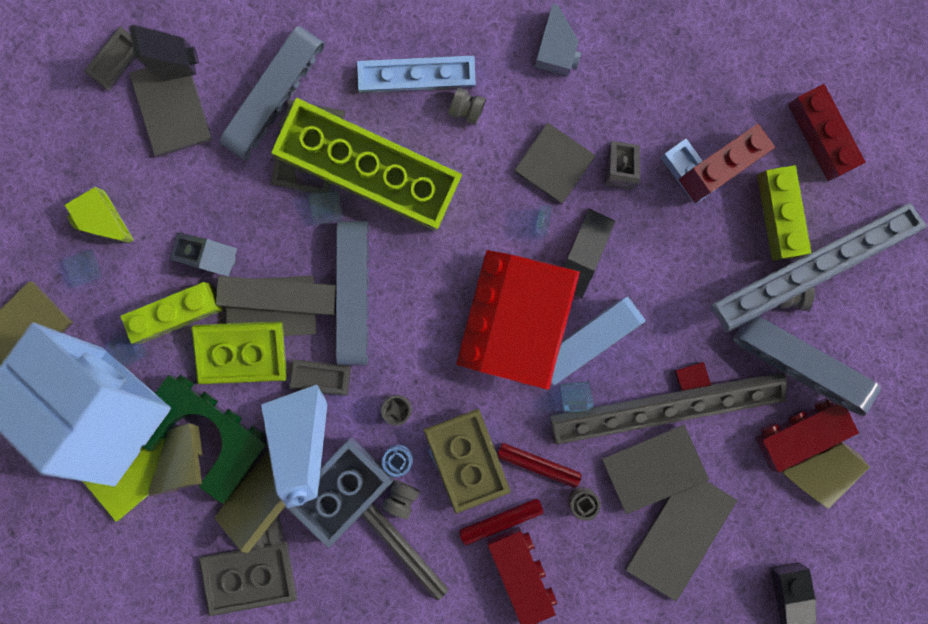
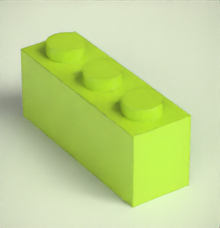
M796 165L765 170L757 175L772 261L811 254Z
M202 282L120 317L131 344H143L223 310L221 306L216 305L217 295L213 285Z

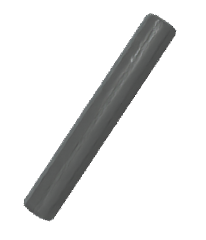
M371 504L361 514L364 520L435 600L438 601L443 598L448 592L447 586L374 504Z

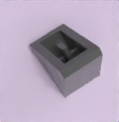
M611 141L604 185L633 190L640 182V145Z

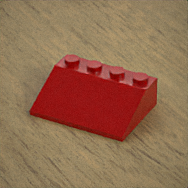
M486 249L456 365L549 390L580 272Z

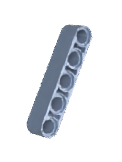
M297 26L223 132L219 142L220 145L242 160H248L252 155L250 154L251 150L257 148L268 132L266 129L268 125H272L283 110L285 100L288 101L300 85V78L306 76L317 60L315 58L317 53L321 54L325 42L301 26Z
M338 221L337 365H368V356L366 355V348H368V326H366V319H368V297L366 296V290H369V268H367V261H369L368 221Z
M760 316L742 324L733 338V341L742 349L857 415L866 416L881 391V387L871 379Z

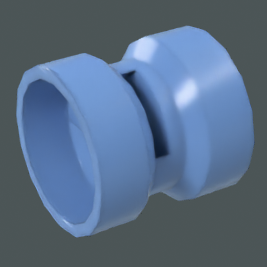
M396 444L391 446L382 458L383 469L393 477L405 475L413 463L412 452L404 445Z

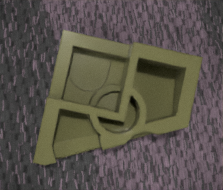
M189 423L168 431L149 488V496L178 491L180 488L202 484L198 456L202 455L199 426Z
M841 442L808 458L807 461L783 470L782 473L812 498L829 509L870 466L861 454L844 442Z

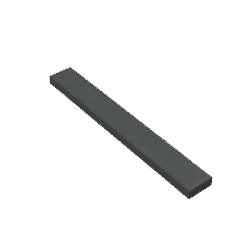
M781 372L553 415L550 417L554 442L557 445L785 402L787 378Z

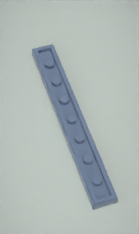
M910 202L712 304L710 308L727 333L923 231L927 225Z

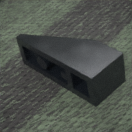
M137 25L129 26L134 57L162 82L197 75L195 65L199 64L197 51L183 37Z
M590 208L562 265L563 268L580 272L573 296L578 300L584 296L616 221Z
M800 562L770 567L781 624H816V598L810 569Z

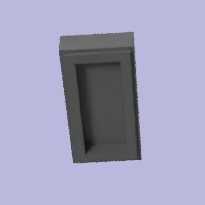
M120 26L84 70L86 74L108 91L135 59L130 33Z
M293 359L289 388L303 390L318 385L322 393L348 396L352 366Z

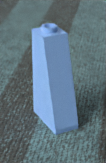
M628 296L618 299L561 342L551 381L552 385L559 383L646 321Z
M318 385L261 404L276 491L287 508L301 506L307 501L317 498L328 406Z

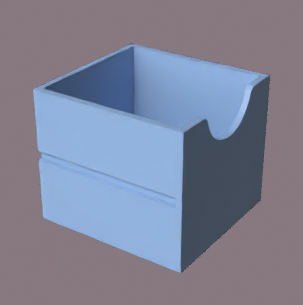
M33 322L0 366V432L42 474L116 486L140 453L142 445L148 442L171 410L169 405L104 348Z

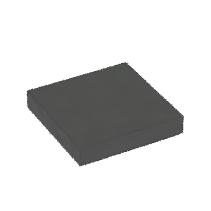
M547 123L514 172L560 204H563L596 155Z

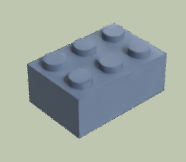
M351 437L320 469L317 498L309 500L301 506H293L287 509L330 548L392 483L395 477L387 474L383 466Z

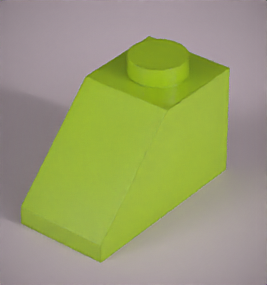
M94 187L65 204L69 212L67 218L76 230L127 243L134 241L104 190Z

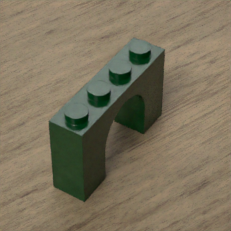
M181 374L178 377L168 375L155 394L169 405L171 410L148 442L142 445V447L148 451H155L163 439L166 438L168 431L186 416L199 414L210 419L220 431L222 450L218 460L198 487L224 504L239 487L267 448L268 442L264 440L267 435L253 425L250 429L240 423L243 418L233 410L228 408L225 412L216 406L219 401L209 393L204 391L202 394H199L192 389L195 384Z

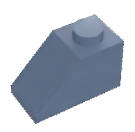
M552 4L535 67L568 76L571 68L577 69L581 52L576 51L579 41L557 4Z
M178 232L170 260L229 277L230 271L235 265L237 248Z

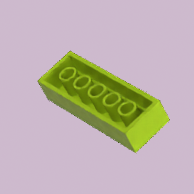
M299 98L295 99L271 152L276 159L434 231L438 230L463 175Z

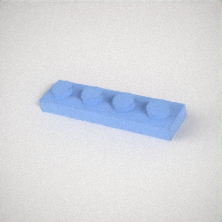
M474 56L357 61L359 93L456 89L459 87L476 88Z

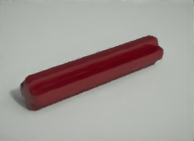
M501 443L498 449L497 456L499 459L573 488H577L581 481L582 475L580 472L514 446Z
M534 499L465 527L459 531L462 543L469 545L540 516L544 511L540 501Z

